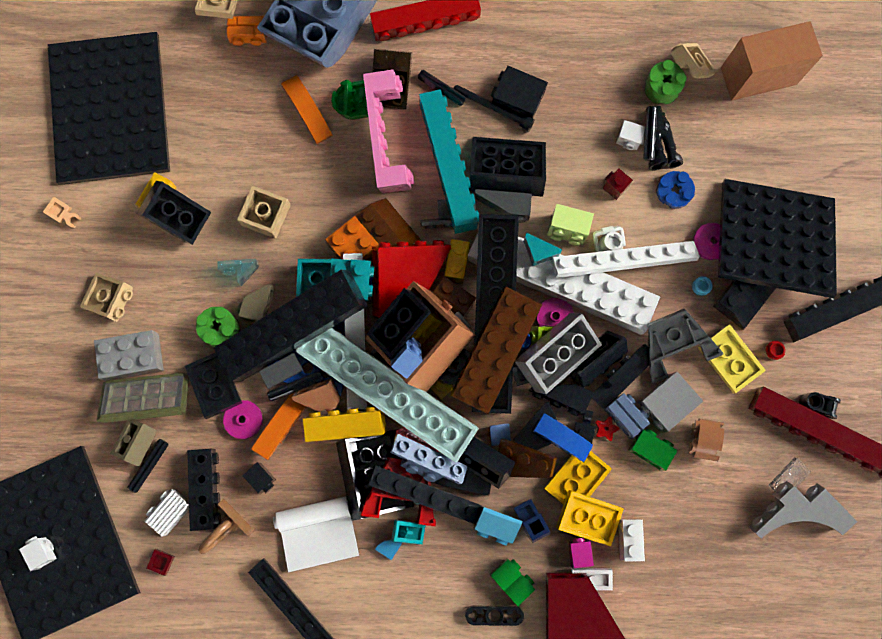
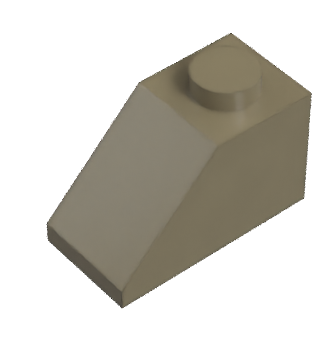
M267 284L244 297L243 302H240L238 305V316L243 320L254 323L265 317L270 307L275 290L274 287Z

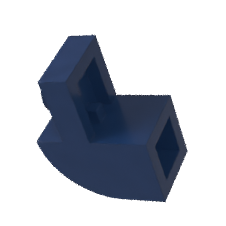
M531 499L514 508L519 520L522 521L524 531L532 543L550 534L541 513L539 514Z

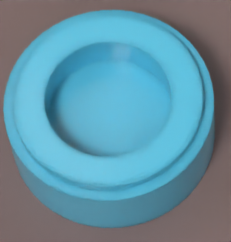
M705 276L698 277L692 283L693 292L699 296L707 295L713 287L711 280Z

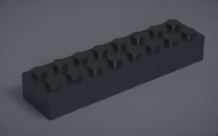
M341 269L214 347V350L229 381L242 382L366 308L368 305L351 272Z

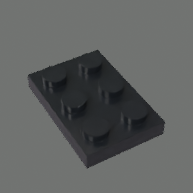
M216 352L184 366L205 419H209L243 403L235 382L229 381Z

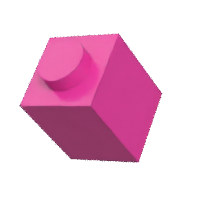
M583 537L573 538V542L568 543L571 567L594 566L591 542Z

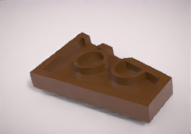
M504 438L500 440L498 452L516 462L510 477H553L557 457Z

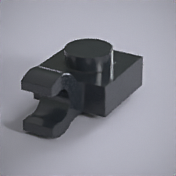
M586 410L582 417V423H575L574 432L592 444L596 426L590 425L593 411Z

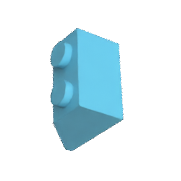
M482 506L474 529L478 531L477 535L487 539L489 535L496 537L495 542L507 546L508 542L513 544L522 521Z

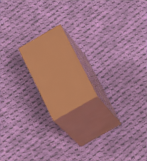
M809 21L741 37L721 66V70L732 101L797 85L823 55L812 23Z
M413 281L407 289L416 293L443 323L421 345L423 361L407 379L397 371L396 373L408 385L427 392L476 334L450 310L452 306L446 300L442 302L433 292ZM367 335L365 339L391 366V359Z

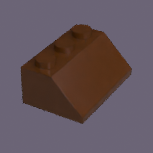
M387 198L369 204L355 215L378 243L390 242V245H397V242L406 241L408 245L415 244V241H421Z

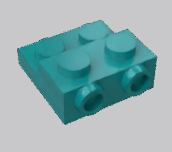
M331 258L330 276L341 269L350 271L365 301H368V297H372L373 285H369V277L374 276V266L370 265L371 261Z

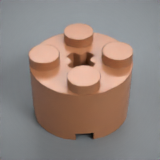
M700 418L698 421L695 420L691 428V435H694V440L689 444L688 454H692L694 458L718 462L720 456H716L717 450L722 451L724 429L721 427L724 423Z

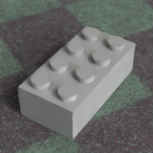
M570 313L518 357L515 363L535 392L547 394L602 344L583 314Z

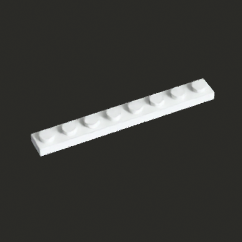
M694 241L553 257L551 263L556 278L697 261L700 255Z

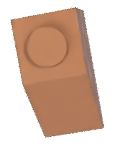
M332 378L299 390L292 396L293 401L318 412L335 409L341 399Z

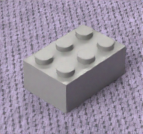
M153 330L94 340L98 379L104 381L164 371L159 334Z

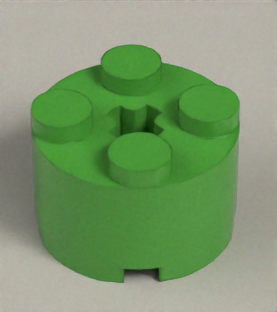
M665 60L651 69L645 81V94L649 100L656 104H670L677 99L683 90L687 76L683 69L676 63H673V61Z
M223 307L208 308L196 319L198 336L212 347H216L240 331L239 322L236 317ZM217 325H221L219 326V331L215 330Z

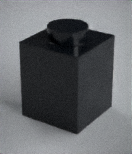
M260 462L254 464L243 475L258 494L263 492L266 494L275 486L273 482L276 479Z

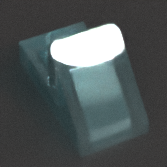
M256 259L217 261L218 270L224 273V275H234L237 272V282L242 286L259 268V262Z

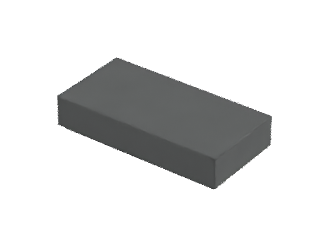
M293 353L259 371L267 388L271 389L304 370Z

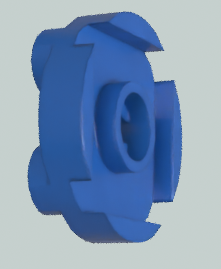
M671 171L660 179L656 192L661 203H665L670 208L679 209L685 207L693 199L695 185L687 172ZM674 186L679 187V194H676L675 191L672 192L671 189Z

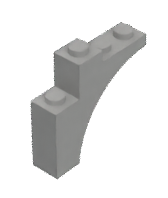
M786 481L778 485L772 494L777 501L771 503L761 516L756 517L749 528L760 538H763L767 533L782 525L810 521L827 525L841 535H844L857 521L818 483L808 488L803 496L795 486Z

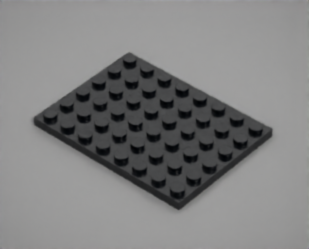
M157 32L48 44L56 183L58 185L147 175L154 172H170L159 34Z
M84 446L77 447L0 482V581L21 639H41L141 593ZM33 537H46V539L51 541L54 547L53 552L57 559L38 570L30 571L19 549L26 546L25 542Z

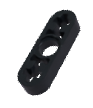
M472 605L467 608L465 617L471 625L517 626L523 622L524 613L517 606ZM486 609L485 617L487 621H483V617H477L476 621H472V617H469L473 610H476L478 614H483L482 610ZM491 610H498L500 612L499 620L491 621L489 619ZM502 610H506V614H512L513 610H516L520 617H517L516 621H513L511 617H506V622H502L504 619Z

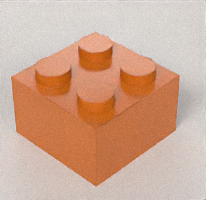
M356 216L325 239L327 245L339 259H343V254L362 253L363 260L367 261L372 257V246H378V242Z

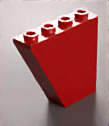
M433 240V244H426V241H415V244L408 245V242L400 241L397 242V245H390V242H379L378 246H372V266H374V276L372 277L373 316L380 318L403 288L407 289L413 281L429 290L451 250V245L445 244L444 240Z

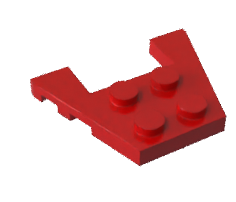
M387 458L383 466L384 469L431 486V482L425 480L423 476L409 473L405 468L401 467L402 459ZM372 487L359 515L379 518L382 497L410 500ZM419 504L416 523L436 527L433 509Z

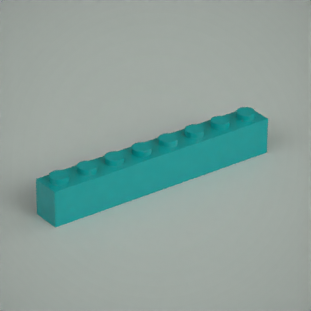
M441 89L419 94V104L454 233L458 234L476 230L479 222L478 210L475 211L473 206L475 205L474 194L469 192V188H471L470 180L464 174L466 166L464 160H460L461 148L455 142L457 135L455 128H451L452 116L446 110V107H448L446 96H442Z

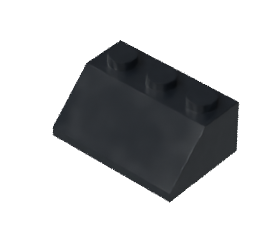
M733 280L713 307L744 330L776 288Z
M403 288L367 332V335L392 360L431 313L429 306L416 293Z
M608 330L598 338L602 346L570 373L574 382L583 388L589 386L596 377L607 372L613 363L620 361L623 355L628 352L625 337Z

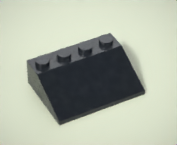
M472 137L469 177L471 188H469V191H475V189L528 193L532 194V196L543 197L546 184V142Z
M396 430L386 431L383 435L355 437L336 442L352 521L368 518L360 516L359 513L372 489V486L367 485V481L373 465L383 468L388 457L402 459L391 453ZM382 497L379 515L414 507V503L412 501Z

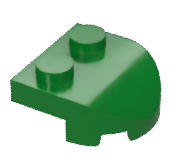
M364 80L356 82L342 81L337 91L332 93V107L346 119L367 118L368 110Z

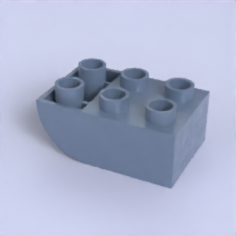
M274 0L257 29L266 36L328 68L338 62L344 55L377 0Z

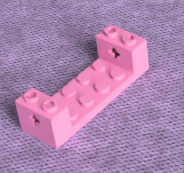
M394 70L363 74L377 188L382 193L412 190L411 184H414V176L411 173V169L408 170L406 165L390 167L389 158L385 154V150H388L387 140L384 139L383 135L385 123L380 116L383 113V106L380 101L400 98V92H403L402 81L399 75L395 74Z

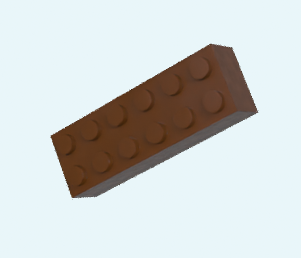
M503 287L450 393L452 397L489 414L542 304L508 287Z

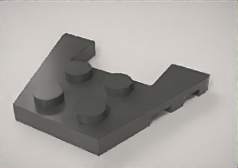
M684 308L647 324L650 380L652 384L669 377L662 359L695 345H700L706 361L724 355L721 349Z

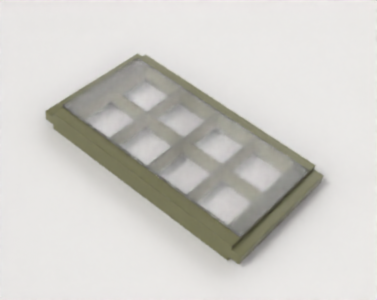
M175 373L106 380L102 386L97 422L107 423L175 416L186 413L189 384L188 374Z

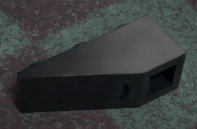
M577 384L556 385L547 394L535 392L532 387L529 389L535 398L543 400V398L548 399L551 405L557 408L563 406L568 409V413L574 416L585 414L594 393Z

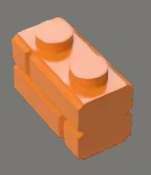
M233 16V19L227 18V37L229 42L236 46H242L244 43H251L255 46L267 43V36L257 29L264 16Z

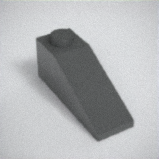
M475 189L474 197L479 202L502 215H519V223L529 221L532 194Z

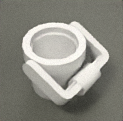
M620 226L601 228V230L593 233L596 252L620 250L626 246L624 230ZM599 235H605V236H603V237L599 240V243H598V238H597V236H599Z

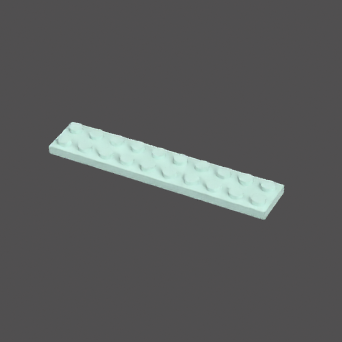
M333 328L296 350L301 356L455 463L458 462L479 429L427 392L408 385L396 371Z

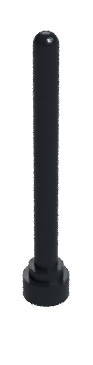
M459 85L454 86V89L466 96V98L518 123L522 130L526 132L531 130L535 119L529 116L521 117Z

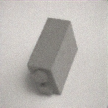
M675 372L644 397L639 404L641 405L640 409L644 410L653 419V425L659 431L668 432L699 406L703 400L678 372Z

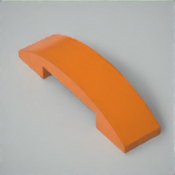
M295 75L282 82L283 89L289 99H291L316 144L333 136L299 77Z

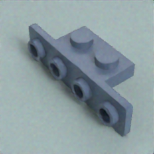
M400 434L395 436L391 453L402 458L400 466L405 468L407 472L419 474L429 482H435L444 477L457 484L463 483L467 470L465 464L455 463L447 456Z

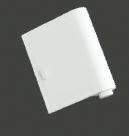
M347 496L276 512V517H273L274 528L279 529L282 535L288 572L359 556Z

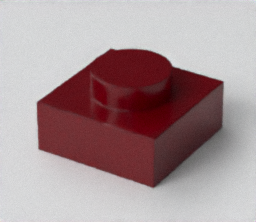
M154 549L146 569L166 576L175 556L159 549Z

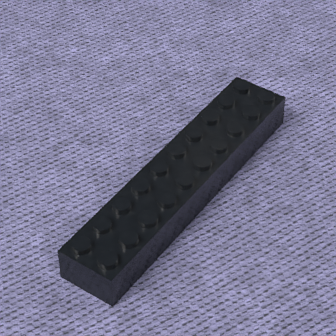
M479 214L475 309L476 336L474 337V345L503 287L516 291L519 215ZM513 366L489 413L511 414ZM472 407V412H483L475 407Z

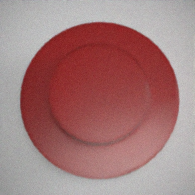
M772 341L767 344L766 354L770 359L779 360L784 357L786 349L781 342Z

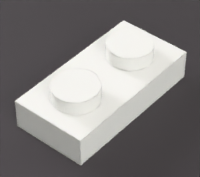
M571 568V573H587L596 590H613V570L611 568Z

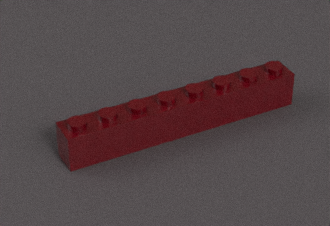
M764 386L757 388L748 407L755 416L763 419L766 417L771 420L773 425L778 427L784 426L789 429L791 434L796 436L802 435L807 438L808 442L815 445L820 444L830 453L841 454L844 460L851 463L857 462L861 464L860 467L870 472L875 471L882 478V444Z

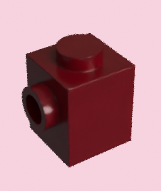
M618 168L615 173L611 171L604 179L606 183L603 189L617 200L627 190L633 180Z

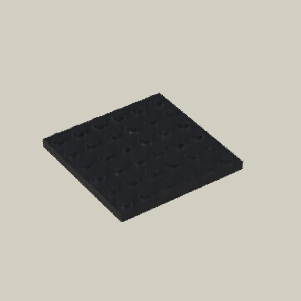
M724 179L722 182L718 278L834 298L837 295L835 198Z

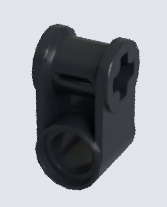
M818 392L803 394L800 397L799 404L829 419H837L836 411L838 404L841 403L839 398L826 396ZM810 397L813 399V406L809 403Z

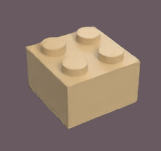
M252 186L237 220L243 227L277 239L291 205L287 198Z

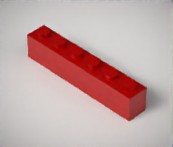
M426 0L370 13V20L375 41H387L397 36L404 37L407 34L422 33L428 29H440L446 25H457L464 21H475L480 18L481 7L479 0Z

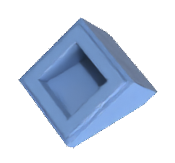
M509 423L489 426L492 446L499 445L500 440L503 438L511 441Z

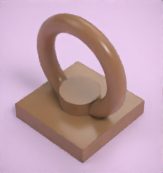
M225 499L218 503L227 514L222 518L224 522L201 543L198 549L200 554L209 552L232 530L235 532L239 527L248 536L255 531Z

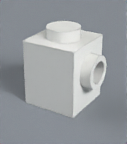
M624 120L616 144L622 145L628 150H637L640 144H644L645 126Z
M33 537L25 542L26 546L19 549L30 571L38 570L57 559L53 552L54 547L46 537Z

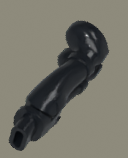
M656 106L655 159L648 163L649 170L651 171L662 169L666 164L668 168H676L683 164L682 156L676 152V144L670 123L665 117L666 114L662 112L661 106ZM661 139H662L663 142H664L665 152L667 153V158H666V156H665V154H664V148H663Z

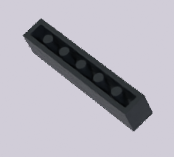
M882 276L874 279V284L868 285L866 282L857 286V291L855 292L847 290L840 293V298L836 300L828 298L822 301L824 305L819 307L817 304L805 308L807 311L800 314V311L788 315L790 319L784 321V324L793 343L881 306Z

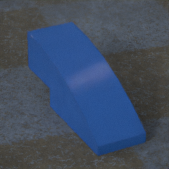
M545 413L542 414L533 432L545 438L551 444L582 462L586 460L593 447V444Z

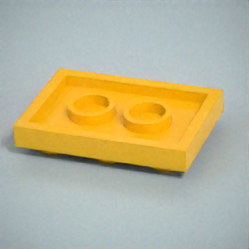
M592 451L589 452L584 462L571 455L545 486L544 490L562 505H564L568 490L590 497L612 468Z
M568 490L556 528L611 546L624 508Z

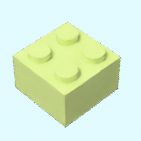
M556 204L551 216L547 236H551L550 238L556 241H569L571 245H583L589 235L594 213Z

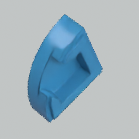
M386 540L380 543L375 550L392 560L402 542Z

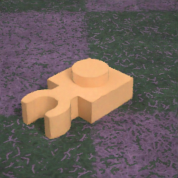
M55 197L52 198L43 213L59 223H62L65 219L66 224L72 228L76 227L71 223L73 217L81 220L78 214L69 213L72 209L70 206Z

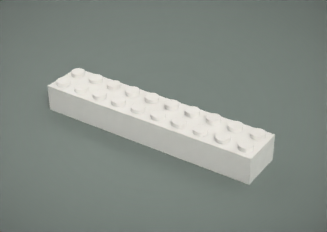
M478 234L474 240V243L470 249L467 258V261L474 263L476 265L478 257ZM518 236L516 282L553 298L567 301L576 308L639 335L647 331V324L652 319L660 296L603 272L556 278L551 260L532 266L523 242L524 239Z

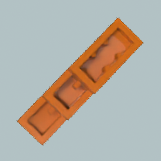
M294 393L289 395L251 448V450L267 460L270 459L278 445L283 442L290 429L295 426L307 406L293 401L292 396Z

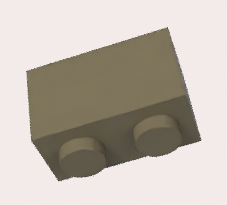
M128 420L110 454L140 466L157 430L136 420Z

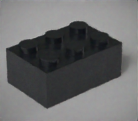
M155 181L136 214L183 242L193 245L209 218L211 211L166 183Z

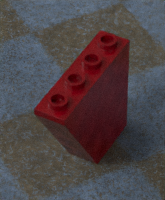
M546 573V639H625L587 573Z

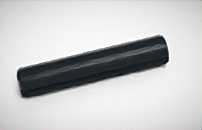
M421 70L418 74L419 80L434 90L441 89L442 95L459 106L465 103L466 96L425 70Z
M648 106L646 108L643 153L645 161L655 159L656 106Z
M318 371L267 392L270 401H275L322 382V373Z
M159 439L127 486L130 491L134 493L139 491L169 444L165 440Z

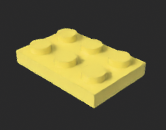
M730 324L711 337L724 355L708 362L733 394L740 391L766 371Z

